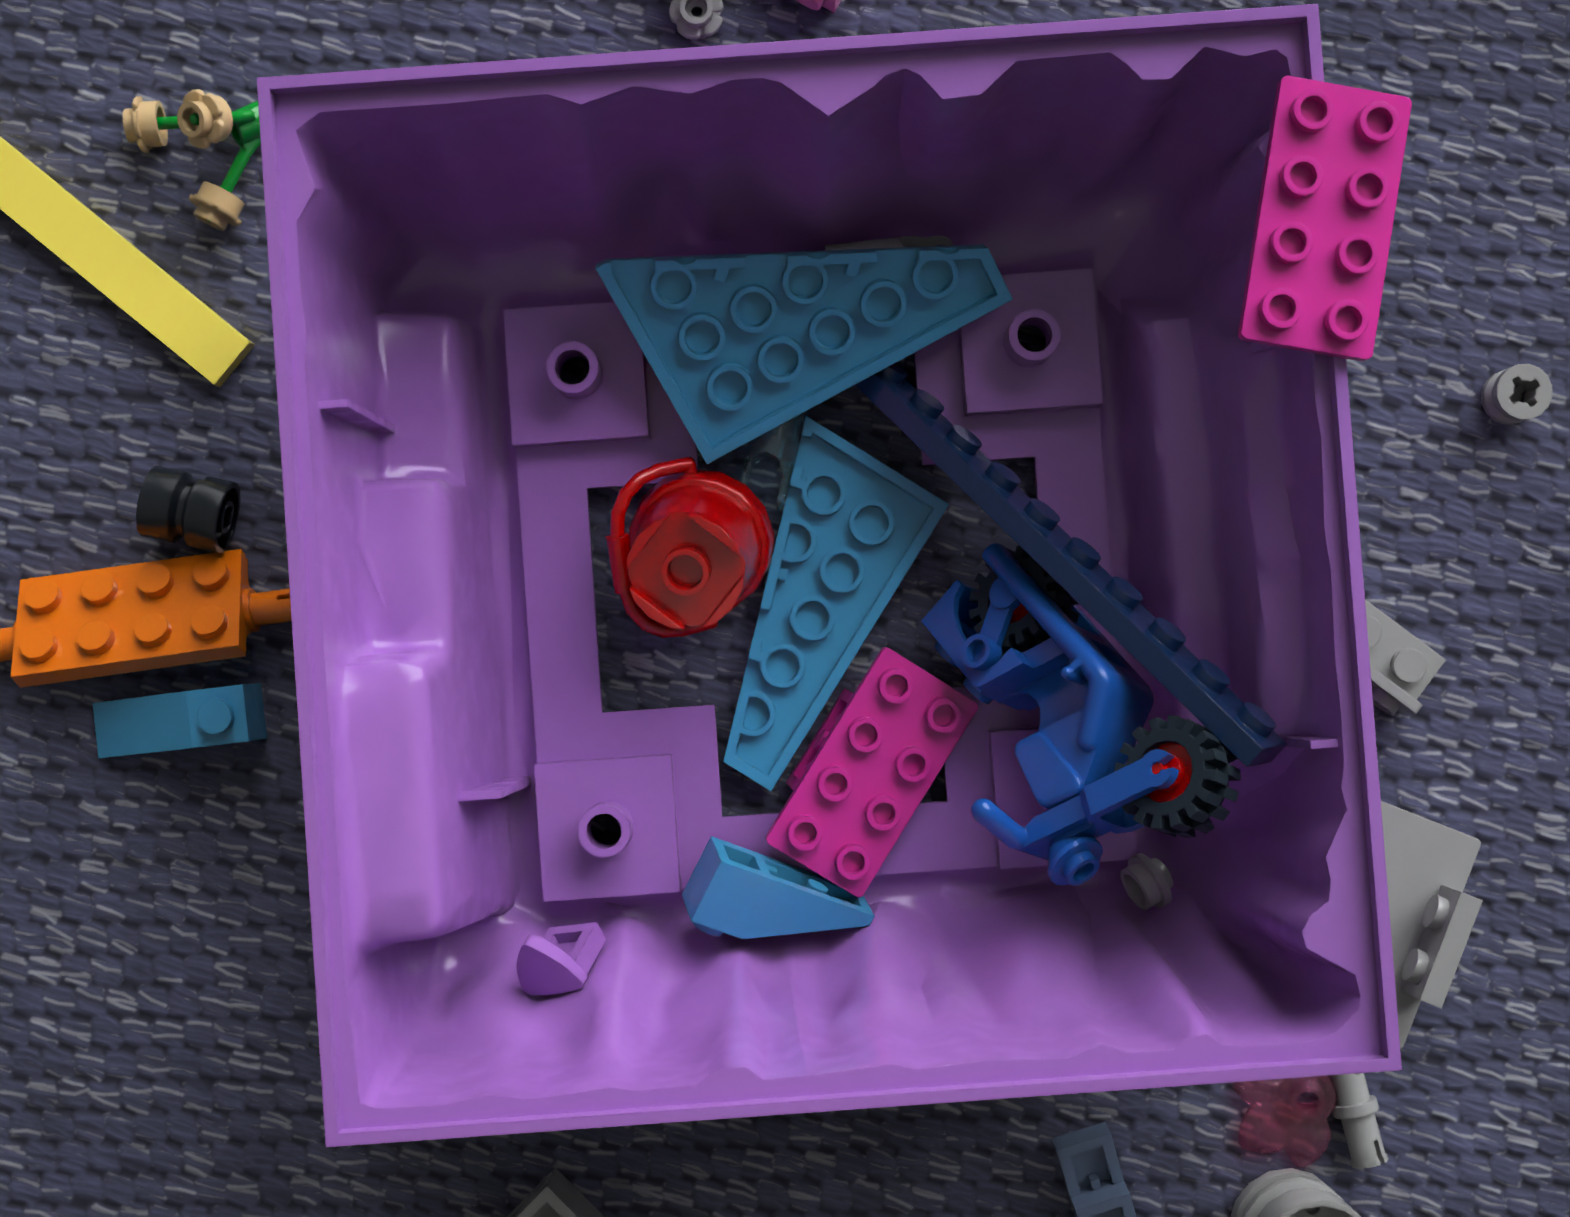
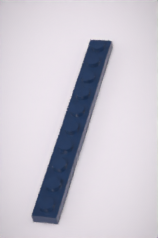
M896 362L855 384L1246 767L1270 763L1283 750L1287 743L1273 731L1276 728L1274 720L1259 706L1251 702L1244 703L1228 688L1230 679L1218 666L1206 659L1199 660L1183 645L1186 641L1184 634L1175 625L1164 618H1155L1140 604L1143 600L1141 593L1126 580L1117 576L1112 577L1098 564L1101 560L1099 553L1082 539L1077 537L1071 538L1058 525L1060 517L1051 507L1038 499H1030L1018 487L1021 481L1011 469L997 461L989 460L979 450L982 443L972 432L960 425H953L941 414L944 411V406L939 400L924 390L915 389L905 379L908 373L901 364Z

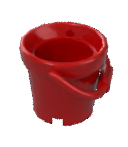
M692 457L657 463L635 473L618 493L611 511L610 535L606 536L614 593L620 594L626 614L641 630L660 638L685 637L716 628L721 618L759 588L770 567L773 555L774 531L764 504L746 484L719 471L697 470L696 462ZM672 475L662 479L642 497L630 522L629 533H624L625 514L632 497L645 484L660 477Z

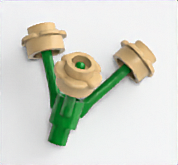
M196 89L184 96L183 104L180 106L177 116L166 117L164 108L159 100L143 101L141 96L134 97L132 108L123 110V127L128 142L137 143L143 153H149L152 147L166 146L168 142V129H181L188 136V140L193 146L202 149L209 148L210 143L215 144L225 140L231 134L235 142L240 146V150L221 186L203 181L197 194H190L189 200L197 206L193 215L205 224L220 231H224L228 223L233 226H240L242 221L238 217L245 203L233 195L232 191L250 157L261 145L258 101L231 111L229 105L222 97L211 93L204 94L202 90Z

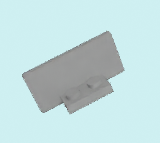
M1381 801L1401 1049L1405 1044L1420 1002L1423 1001L1441 1009L1483 902L1481 899L1463 893L1481 842L1475 837Z

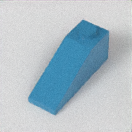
M261 683L92 703L98 759L248 742L267 738Z
M713 836L710 837L682 893L691 922L701 931L713 936H721L723 933L741 939L864 927L870 926L875 917L864 895L856 897L818 874Z

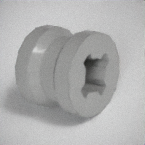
M1517 364L1493 374L1485 382L1481 391V404L1485 413L1492 420L1504 425L1517 424L1541 415L1549 407L1553 397L1552 384L1548 375L1539 367L1531 364ZM1525 392V398L1523 401L1524 403L1520 402L1522 399V393Z

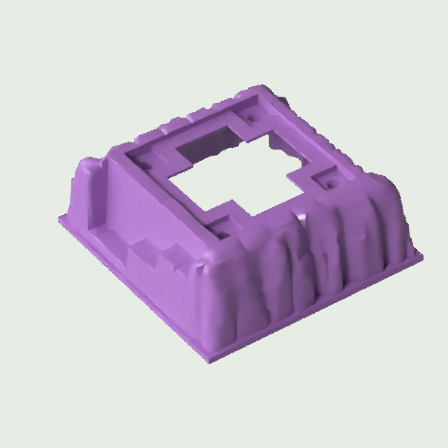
M1318 4L257 78L326 1147L1402 1070L1347 363L1344 358L1240 340L1238 337L1277 84L1287 75L1324 82ZM901 236H946L950 238L953 245L984 244L989 249L1013 300L911 354L914 355L916 389L924 390L939 400L944 406V411L941 414L953 425H960L972 432L982 443L979 450L989 460L1033 458L1036 499L1047 504L1059 515L1060 521L1058 525L1071 538H1080L1091 545L1101 556L1098 564L1112 577H1120L1133 585L1143 597L1140 604L1155 618H1164L1175 625L1184 634L1186 641L1183 645L1199 660L1206 659L1218 666L1230 679L1228 688L1244 703L1251 702L1263 709L1276 724V728L1273 731L1287 745L1270 763L1246 767L1239 759L1229 763V765L1241 771V781H1229L1228 786L1239 791L1236 802L1227 798L1224 799L1221 806L1230 812L1224 821L1212 816L1209 818L1215 829L1206 834L1195 830L1196 837L1184 838L1179 835L1174 837L1147 826L1134 832L1120 834L1108 832L1096 838L1103 847V854L1099 861L1100 866L1096 874L1080 885H1056L1048 877V860L1007 847L977 822L971 813L972 804L977 799L986 798L1020 826L1025 827L1033 817L1049 810L1040 806L1036 801L1014 752L1015 746L1020 740L1039 731V706L1029 711L1024 708L1017 710L1003 703L1000 704L996 700H992L990 704H985L972 695L966 687H954L955 690L978 704V710L944 763L946 801L920 802L864 893V897L875 916L870 926L741 939L723 933L721 936L709 935L698 929L691 922L682 893L711 836L809 872L817 873L767 843L765 836L779 813L723 816L715 704L603 712L588 489L623 487L635 473L657 463L684 457H692L696 462L698 470V457L695 442L596 271L595 264L610 258L825 250V245ZM1026 325L1039 328L1046 339L1045 349L1031 352L1023 348L1018 340V329ZM581 357L589 361V373L582 382L566 384L561 381V367L568 359ZM921 450L922 466L936 465ZM672 475L660 477L645 485L658 484L662 479ZM1080 604L1077 605L1151 688L1154 695V703L1143 727L1144 729L1151 731L1149 720L1159 717L1167 721L1168 715L1179 716L1185 720L1189 719L1204 726ZM599 814H609L615 817L621 826L619 841L613 844H604L596 840L591 831L593 818ZM1137 853L1145 854L1150 859H1159L1172 876L1173 887L1170 888L1172 900L1163 908L1153 906L1148 910L1141 909L1132 901L1122 884L1120 872L1128 866V860ZM597 922L607 940L590 968L587 980L581 989L550 995H530L522 989L517 975L516 963L519 951L529 934L534 933L543 938L550 927Z

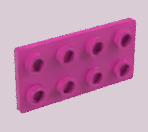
M1289 75L1284 76L1278 82L1238 329L1240 340L1356 361H1365L1372 357L1412 101L1409 97Z
M883 647L854 694L845 688L842 690L787 779L786 783L793 792L766 834L765 839L767 843L852 895L862 897L977 712L978 704L892 649Z

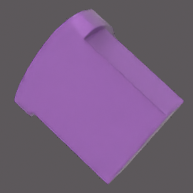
M598 923L550 927L543 938L534 933L529 934L519 951L516 963L517 975L522 989L530 995L559 994L581 989L587 980L590 968L607 940Z

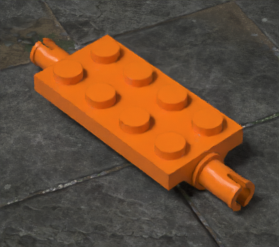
M242 549L21 579L16 622L13 627L0 628V662L12 660L10 677L22 688L245 657L246 637L253 632H258L261 625L292 621L290 588L256 593L249 585L248 559Z

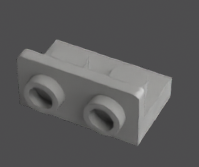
M1365 599L1373 705L1390 716H1394L1397 711L1399 713L1416 715L1423 706L1417 701L1418 697L1446 659Z

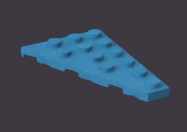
M984 244L610 258L595 264L596 271L706 464L1013 300L989 249Z

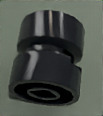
M156 465L145 477L137 502L136 524L140 536L176 543L184 537L187 546L223 553L232 541L240 511L241 497L238 483L213 477H206L204 480L198 479L194 482L191 473Z

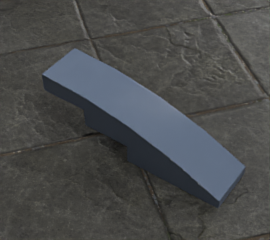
M1106 1122L1052 1138L1075 1217H1136L1131 1195L1124 1182L1112 1135Z

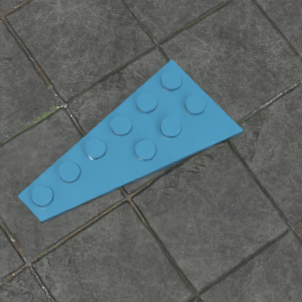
M808 416L805 417L723 760L724 763L769 791H772L949 505Z

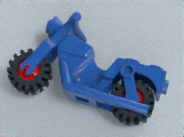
M999 543L989 545L984 550L982 559L986 562L985 565L990 570V573L987 577L978 573L974 582L982 585L981 589L978 590L962 581L956 580L921 620L937 640V643L934 645L936 651L947 662L962 671L966 676L963 681L964 686L981 702L990 704L992 700H996L998 703H1003L1014 709L1021 710L1024 708L1029 711L1039 706V731L1020 740L1016 744L1014 752L1036 801L1040 806L1049 810L1033 817L1025 827L1020 826L986 798L977 799L972 804L971 813L977 822L1007 847L1048 860V877L1056 885H1080L1096 874L1103 854V847L1096 838L1108 832L1116 834L1134 832L1147 826L1174 837L1179 835L1184 838L1196 837L1195 830L1206 834L1215 829L1209 819L1211 816L1224 821L1230 812L1221 805L1225 798L1233 802L1237 800L1239 791L1228 786L1229 781H1241L1240 769L1229 765V763L1238 758L1206 727L1189 719L1185 720L1179 716L1168 715L1167 721L1156 717L1148 721L1151 731L1144 729L1143 727L1154 703V695L1149 685L1078 608L1077 605L1079 603L1021 546H1016V552ZM1002 649L1007 651L1003 656Z

